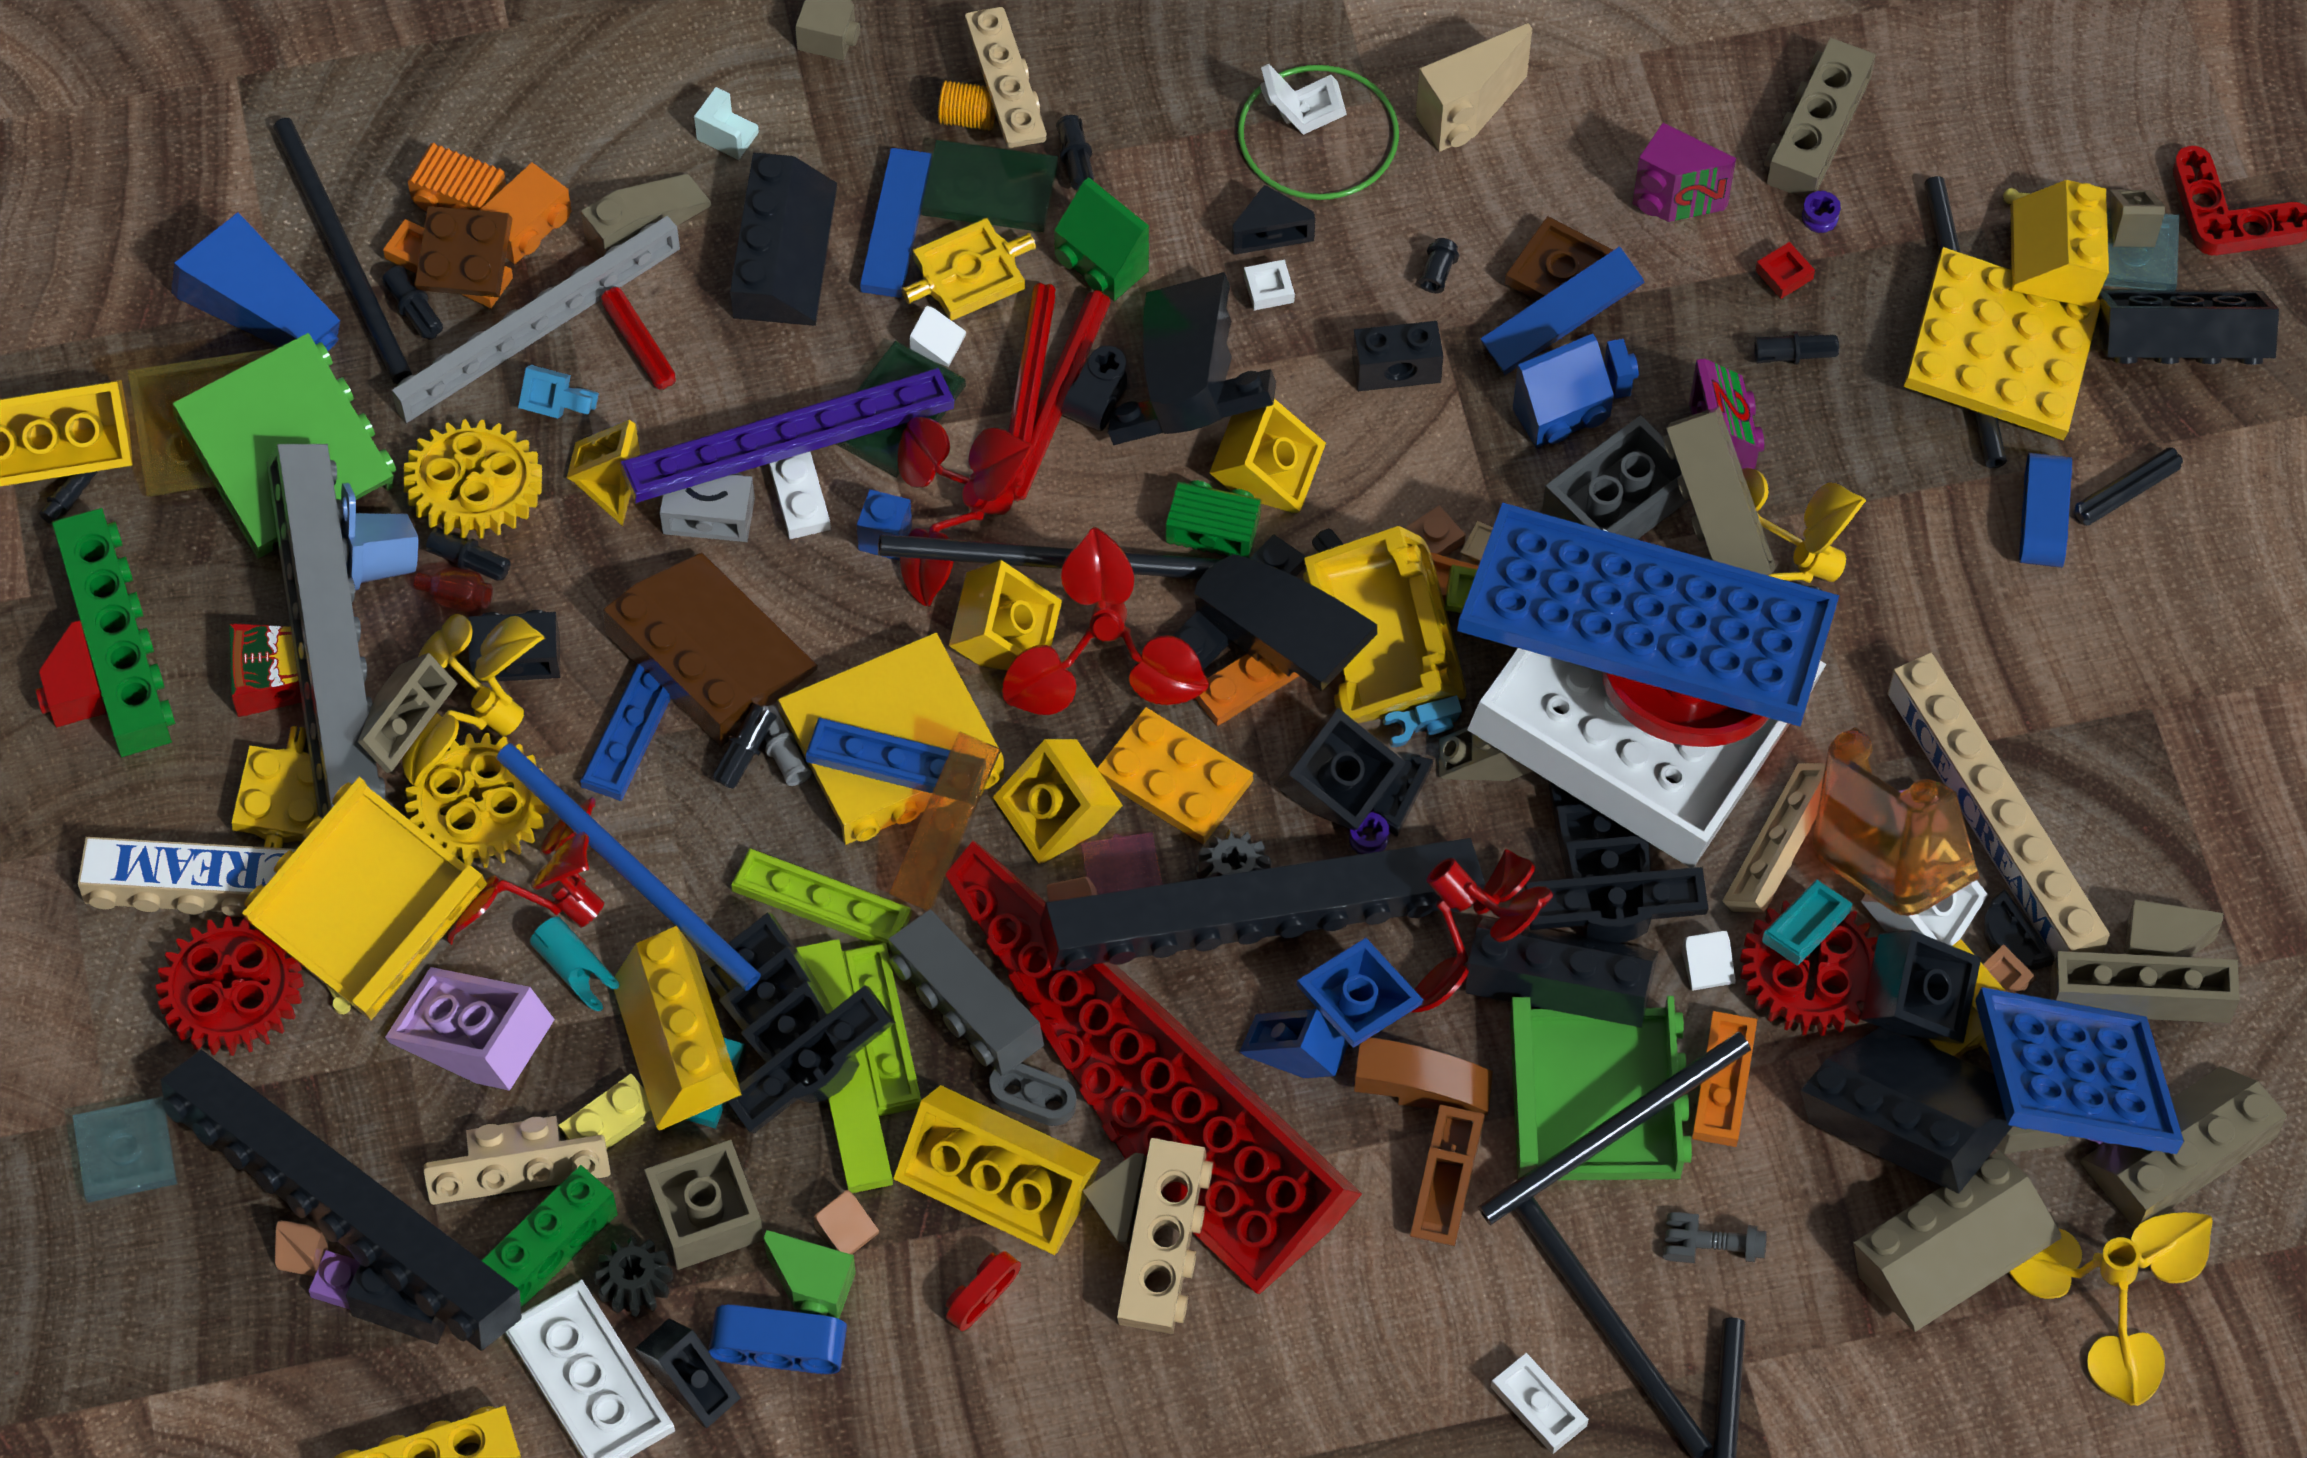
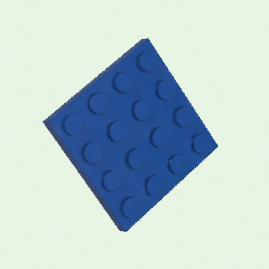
M1981 987L1975 1003L2007 1125L2022 1129L2056 1133L2068 1137L2073 1136L2102 1141L2108 1144L2137 1147L2149 1151L2178 1153L2184 1140L2146 1016Z

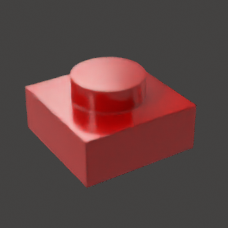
M1790 241L1758 260L1755 269L1780 299L1813 280L1815 269Z

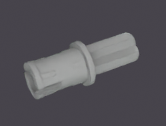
M762 706L763 711L756 721V725L760 723L766 710L778 716L764 737L767 744L765 747L767 755L775 759L788 786H796L805 782L812 773L797 747L798 743L793 733H790L776 706Z

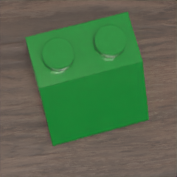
M1088 177L1081 184L1054 230L1055 255L1064 267L1068 269L1073 268L1080 273L1094 291H1102L1115 302L1149 272V225Z

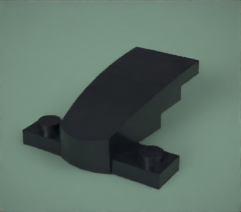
M1225 272L1146 292L1143 315V358L1150 400L1142 402L1129 401L1112 409L1108 434L1113 446L1161 433L1172 434L1192 431L1208 426L1224 417L1274 404L1277 382L1271 369L1260 372L1247 371L1236 378L1226 380L1232 359L1227 346L1232 321L1226 308L1230 284Z
M1273 534L1250 558L1232 554L1219 560L1206 570L1197 582L1194 591L1196 613L1173 636L1185 641L1195 651L1203 670L1233 641L1257 662L1264 657L1288 677L1295 672L1322 691L1378 633L1376 623L1335 597L1297 578L1296 576L1306 567L1304 558L1307 556Z
M1548 780L1555 827L1567 879L1526 883L1525 890L1544 886L1553 893L1551 900L1540 909L1538 915L1530 924V930L1581 926L1585 937L1622 943L1635 940L1647 933L1651 919L1707 914L1709 908L1703 867L1650 871L1649 842Z
M768 912L728 943L761 974L760 979L751 989L745 991L711 958L700 965L702 973L721 997L719 1001L743 1030L741 1034L766 1062L739 1084L742 1095L727 1101L751 1133H756L798 1099L807 1103L825 1101L839 1093L852 1080L860 1065L856 1053L896 1023L872 989L866 985L833 1009L816 978L773 914Z

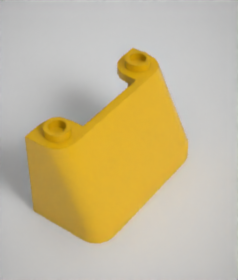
M1396 526L1304 558L1307 572L1303 574L1305 582L1335 597L1377 624L1378 634L1343 669L1346 682L1339 685V693L1334 696L1336 709L1339 708L1359 724L1382 719L1394 711L1406 712L1414 710L1416 706L1456 695L1459 701L1465 699V682L1447 612L1444 610L1445 604L1433 558L1428 545L1421 536L1401 526Z

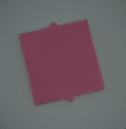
M1152 832L1124 837L1114 834L1111 839L1081 843L1086 877H1089L1096 887L1097 895L1163 885Z

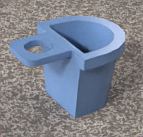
M342 483L341 502L343 505V519L340 528L342 538H346L349 545V558L346 568L348 577H352L354 580L355 591L360 588L361 583L414 573L418 560V535L408 514L356 513L355 494L349 483Z

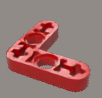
M2187 146L2178 152L2173 166V176L2194 244L2202 253L2217 256L2302 243L2307 239V206L2305 204L2287 202L2229 211L2210 153L2199 146ZM2187 162H2192L2194 167L2199 168L2197 181H2194L2195 174L2193 168L2190 165H2186ZM2196 194H2206L2213 199L2214 204L2209 207H2201L2193 201L2192 197ZM2293 219L2295 224H2301V226L2297 228L2292 222H2287V220ZM2248 222H2256L2264 228L2265 233L2258 236L2248 234L2244 230L2243 225ZM2213 230L2215 235H2221L2220 239H2214L2213 234L2207 233V231Z

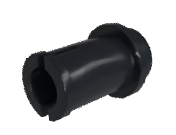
M1437 238L1427 248L1429 258L1418 282L1421 284L1420 287L1435 294L1444 291L1451 266L1457 263L1460 257L1456 243L1446 238Z

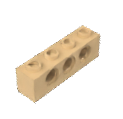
M1155 1138L1150 1140L1117 1315L1119 1325L1173 1334L1175 1322L1184 1323L1188 1296L1181 1295L1184 1277L1192 1279L1197 1251L1189 1250L1192 1232L1201 1233L1205 1206L1197 1205L1200 1188L1209 1189L1213 1162L1206 1161L1205 1147ZM1179 1182L1185 1185L1188 1189L1186 1197L1179 1202H1169L1164 1199L1162 1191L1169 1183ZM1168 1226L1176 1229L1180 1236L1173 1246L1161 1247L1155 1243L1154 1235L1160 1228ZM1156 1271L1167 1273L1171 1277L1169 1287L1162 1292L1150 1291L1145 1286V1282L1151 1273Z

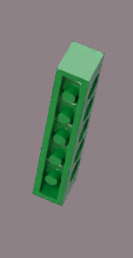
M103 508L53 521L52 524L121 758L172 743L168 726L175 725L176 723L169 700L160 701L157 690L164 689L165 686L158 663L149 665L146 654L153 653L154 649L147 627L139 629L136 619L144 617L137 592L128 594L125 583L132 582L133 578L126 556L118 558L115 548L123 546L116 521L107 523ZM102 557V558H101L100 560H98V561L88 562V561L91 560L92 558ZM113 592L111 595L107 597H99L103 593ZM123 628L117 633H109L112 629ZM127 663H133V664H134V665L131 666L130 668H127V669H119V668H120L122 665H124V664H127ZM144 699L139 705H129L135 700Z

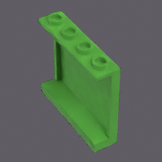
M309 333L173 403V416L257 559L272 552L273 543L278 541L267 470V461L277 444H328L330 460H334L337 466V480L334 485L336 499L341 500L342 483L350 484L356 500L383 485L386 490L393 488L394 476L392 473L396 472V467L392 458L385 449L380 451L377 449L371 438L375 436V432L370 421L364 413L357 415L350 403L354 400L348 384L342 377L336 380L329 368L333 362L326 347L322 342L315 344Z
M1667 996L1665 1008H1646L1642 1028L1548 1009H1531L1530 997H1512L1509 1017L1517 1180L1686 1067L1685 1053L1677 1052V1039H1683L1684 1022L1683 1013L1675 1012L1674 996ZM1685 1094L1559 1180L1681 1179L1684 1163H1691L1692 1158L1691 1136H1683L1682 1121H1688L1689 1119L1688 1094Z

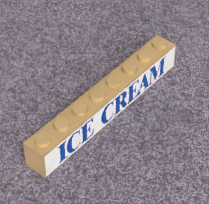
M1932 652L1895 668L1888 696L2051 954L2055 958L2058 951L2104 953L2110 936L2109 931Z
M86 837L78 887L85 904H90L99 909L127 906L135 907L145 912H155L161 908L178 909L183 913L192 915L201 914L203 911L223 912L232 917H244L242 912L247 908L244 902L249 894L260 884L265 887L276 874L273 870L278 860L287 851L295 852L296 849Z

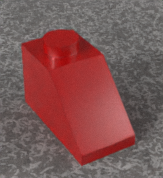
M81 621L72 622L39 670L43 687L35 689L42 714L51 712L56 728L107 714Z

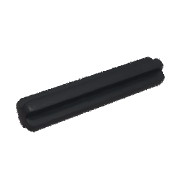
M2173 447L2164 449L2076 503L2073 511L2075 517L2079 519L2082 525H2091L2180 470L2183 463L2182 456Z

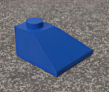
M1364 938L1298 979L1296 984L1353 1048L1423 1003L1420 995L1367 938Z

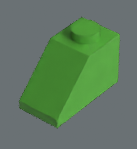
M766 1230L764 1235L766 1256L794 1309L799 1310L800 1313L825 1315L839 1319L856 1274L854 1255Z

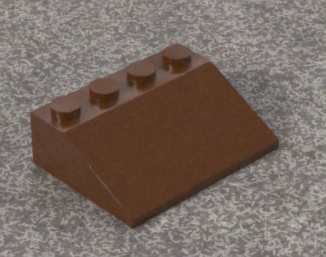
M702 552L636 583L603 609L605 633L636 664H640L646 674L649 673L658 681L660 688L664 687L668 691L670 698L720 747L729 741L730 735H736L751 709L752 703L761 707L764 705L766 707L774 705L778 702V699L784 697L818 669L817 664Z

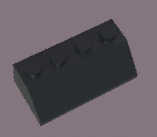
M753 152L730 289L733 319L816 326L838 187L837 182L795 156Z
M2101 290L2097 299H2100L2098 322L2101 349L2107 357H2112L2113 362L2131 364L2136 363L2138 357L2154 358L2155 362L2162 364L2179 363L2180 358H2196V362L2202 364L2221 363V358H2238L2239 363L2255 365L2262 364L2263 358H2276L2279 308L2264 291Z
M1484 917L1477 926L1468 961L1469 973L1467 975L1466 994L1512 1002V997H1530L1531 1006L1642 1028L1658 958L1657 950L1549 929L1530 930V926L1508 941L1497 942L1490 935L1493 925L1498 921L1497 919Z

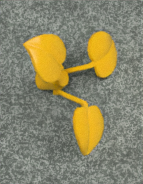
M1744 468L1742 471L1758 512L1768 498V484L1761 472L1752 468ZM1831 482L1822 485L1815 492L1805 510L1804 522L1807 527L1803 532L1805 541L1758 514L1762 527L1797 546L1793 559L1801 571L1772 573L1767 576L1786 581L1803 580L1808 583L1812 581L1813 576L1827 582L1836 581L1844 571L1846 555L1842 550L1830 545L1849 524L1866 502V499L1837 483Z
M461 614L450 616L442 625L441 630L435 632L422 647L418 657L430 653L443 668L449 663L477 693L471 703L475 716L448 710L442 717L436 712L402 757L404 773L409 782L418 788L423 775L446 753L455 741L459 729L458 720L474 724L480 730H483L488 725L501 736L511 734L521 723L524 716L523 708L504 692L495 678L497 674L545 639L540 632L521 617L511 616L506 618L487 635L480 648L482 656L476 661L475 677L455 657L469 645L472 639V625L465 616ZM478 680L488 681L492 689L484 687Z
M2182 1212L2152 1217L2138 1225L2132 1234L2131 1240L2124 1237L2111 1239L2104 1246L2103 1254L2095 1253L2093 1259L2079 1269L2077 1268L2082 1260V1250L2079 1243L2069 1232L2058 1228L2061 1232L2060 1240L2017 1266L2009 1274L2027 1293L2039 1298L2054 1299L2063 1297L2068 1293L2071 1286V1277L2082 1278L2096 1267H2100L2103 1279L2110 1285L2118 1287L2119 1337L2104 1336L2093 1344L2087 1358L2088 1372L2093 1382L2102 1391L2129 1406H2138L2149 1400L2157 1391L2164 1374L2165 1357L2159 1342L2154 1336L2144 1332L2128 1336V1285L2135 1280L2138 1267L2146 1268L2149 1265L2154 1276L2167 1283H2184L2196 1278L2205 1268L2208 1260L2213 1222L2212 1216Z

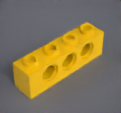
M486 1406L473 1411L468 1418L452 1423L450 1421H438L427 1426L424 1432L408 1437L404 1435L391 1436L381 1441L377 1447L364 1451H344L334 1458H521L506 1407L495 1408L493 1406ZM466 1443H477L480 1445L478 1451L472 1455L463 1456L457 1453L460 1447Z

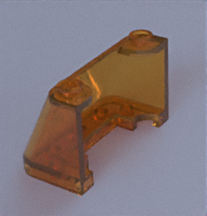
M1854 727L1837 735L1835 740L1828 746L1813 834V847L1816 857L1821 863L1892 912L1904 916L1919 914L1979 879L1957 794L1946 785L1930 779L1919 780L1903 792H1899L1872 774L1868 757L1873 751L1870 737Z

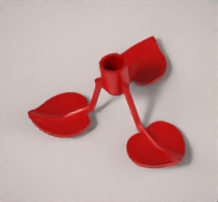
M915 417L907 423V428L902 433L898 450V469L901 477L908 485L916 488L928 486L933 481L936 472L943 477L965 485L962 499L971 512L931 525L929 532L925 529L916 528L908 536L949 539L947 535L939 532L942 529L971 520L982 521L984 513L1006 514L1012 507L1014 499L1013 489L1010 485L1022 470L1034 446L1003 429L987 428L976 437L971 446L969 465L973 473L969 478L947 470L941 465L950 452V441L945 429L938 422L930 418ZM900 557V569L907 589L919 603L931 607L934 597L948 580L954 561Z
M1093 527L1068 555L1061 571V581L1064 590L1074 601L1083 605L1096 603L1090 619V627L1063 662H1061L1056 650L1048 645L1033 646L1021 652L1008 668L1002 689L1003 699L1010 706L1038 715H1051L1063 711L1073 701L1077 689L1075 677L1066 669L1075 662L1094 637L1102 641H1113L1119 637L1124 639L1131 658L1138 662L1130 672V685L1141 698L1151 703L1174 705L1187 702L1205 692L1209 686V681L1203 672L1195 651L1180 638L1169 635L1158 636L1145 644L1142 655L1137 651L1130 635L1131 629L1125 626L1127 608L1123 603L1129 599L1134 588L1133 568L1118 544L1102 530Z
M591 797L583 802L580 807L591 815L596 800ZM561 819L546 835L541 851L545 855L550 854L554 850L555 853L551 861L536 874L531 887L536 891L559 881L551 892V895L555 898L554 901L505 880L499 881L496 875H492L485 879L487 885L447 931V941L452 945L455 934L479 918L489 908L497 894L502 891L512 892L546 907L556 916L563 911L580 928L589 924L600 913L605 903L585 884L586 880L578 874L589 870L587 860L589 836L585 832L576 834Z
M1505 849L1484 889L1477 886L1454 858L1442 861L1429 873L1426 881L1441 898L1436 903V906L1443 913L1457 951V956L1440 962L1417 985L1414 990L1423 999V1003L1411 1011V1013L1427 1011L1445 1002L1460 987L1469 973V970L1464 966L1468 956L1452 916L1451 908H1456L1461 912L1474 904L1473 910L1478 915L1492 911L1501 918L1493 925L1490 935L1494 941L1504 942L1514 938L1526 929L1536 918L1540 909L1553 897L1551 890L1544 886H1537L1517 895L1508 908L1498 906L1500 902H1505L1514 897L1533 875L1535 866L1529 859Z

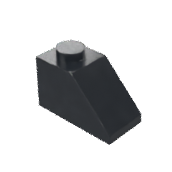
M670 1318L635 1347V1350L658 1382L705 1428H708L741 1399L695 1332Z

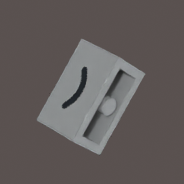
M736 473L663 495L660 509L663 534L748 542L755 500L752 477Z

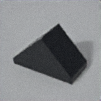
M1264 184L1232 225L1233 255L1313 242L1316 219L1314 211Z

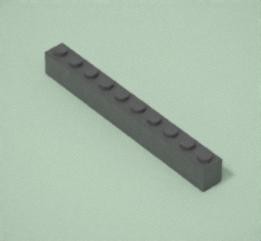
M277 444L267 461V470L318 816L324 818L334 806L332 800L335 794L344 784L348 782L353 784L360 776L371 790L385 799V782L382 777H378L376 761L358 743L373 703L371 697L366 696L364 682L367 677V663L365 658L360 656L358 647L361 637V624L359 618L354 617L352 603L355 597V584L353 578L348 577L346 568L349 558V545L347 539L342 538L340 524L343 519V505L340 499H336L334 489L337 480L336 462L330 460L328 444Z

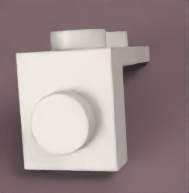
M1270 64L1261 67L1265 82L1261 83L1260 86L1266 102L1270 106L1276 105L1284 121L1287 124L1292 122L1303 135L1347 115L1338 81L1332 75L1294 91Z

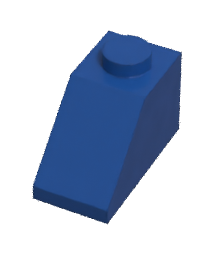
M1309 1009L1256 1014L1239 1052L1245 1057L1302 1078L1331 1077L1336 1075L1337 1070L1342 1065L1349 1043L1319 1010Z

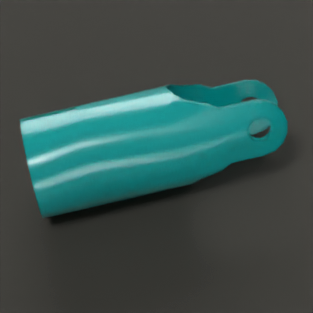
M553 917L541 924L531 936V946L589 1008L595 1011H602L603 1004L590 989L589 978L591 973L593 972L602 983L611 989H618L620 984L560 917Z

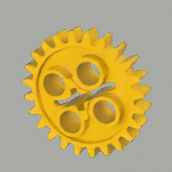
M464 419L462 420L461 429L457 430L449 422L445 423L444 434L431 429L430 441L419 438L417 440V450H409L408 462L404 463V493H408V505L416 506V516L418 518L428 515L430 528L443 523L444 534L446 535L454 528L460 529L461 538H466L469 530H475L478 537L482 539L485 529L491 528L497 536L501 535V524L504 523L514 529L516 528V516L523 519L529 518V507H537L538 495L542 493V465L538 464L537 451L529 452L528 440L517 442V431L515 430L510 431L506 435L501 434L500 423L496 424L492 430L486 429L484 420H480L476 428H470L468 421Z
M471 733L466 735L465 745L459 746L455 740L450 746V750L423 775L418 788L411 786L406 787L405 790L407 799L410 801L405 804L407 816L411 817L409 820L456 858L458 856L463 857L466 866L468 864L471 865L474 858H480L483 867L488 868L489 857L493 855L503 864L506 862L504 851L508 849L520 855L522 852L519 841L524 840L534 843L535 839L531 828L543 829L544 823L541 814L549 813V808L496 759L499 751L508 744L507 737L504 736L496 745L491 744L489 733L484 734L481 743H475ZM516 745L515 747L524 754L522 745ZM534 755L526 756L532 763L536 765ZM489 771L498 772V774L492 778L481 777L484 773ZM448 787L458 788L455 792L451 794L440 793L443 789ZM509 806L515 808L510 813H497L502 807ZM461 823H473V826L468 829H456Z

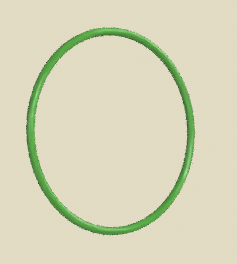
M1328 65L1300 66L1278 74L1284 78L1300 72L1327 71L1351 77L1370 88L1381 99L1388 110L1393 126V141L1388 157L1379 170L1366 181L1350 189L1334 193L1314 194L1296 191L1278 184L1257 167L1249 155L1245 144L1244 123L1251 104L1262 92L1261 86H1258L1249 96L1241 111L1238 122V140L1247 164L1261 180L1271 187L1288 195L1304 199L1328 200L1341 198L1359 192L1371 185L1391 164L1398 147L1399 125L1395 111L1384 93L1368 79L1343 68Z

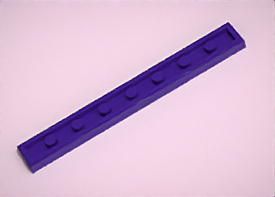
M936 368L621 461V472L635 503L908 423L915 417H928L954 409L955 400L940 369Z

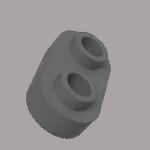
M1022 1063L1003 1076L994 1069L990 1076L991 1097L1003 1109L1049 1126L1062 1125L1068 1122L1075 1114L1076 1092L1073 1086L1062 1078ZM1010 1085H1016L1020 1088V1091L1015 1094H1009L1005 1091V1088ZM1050 1101H1058L1062 1104L1056 1110L1046 1107Z

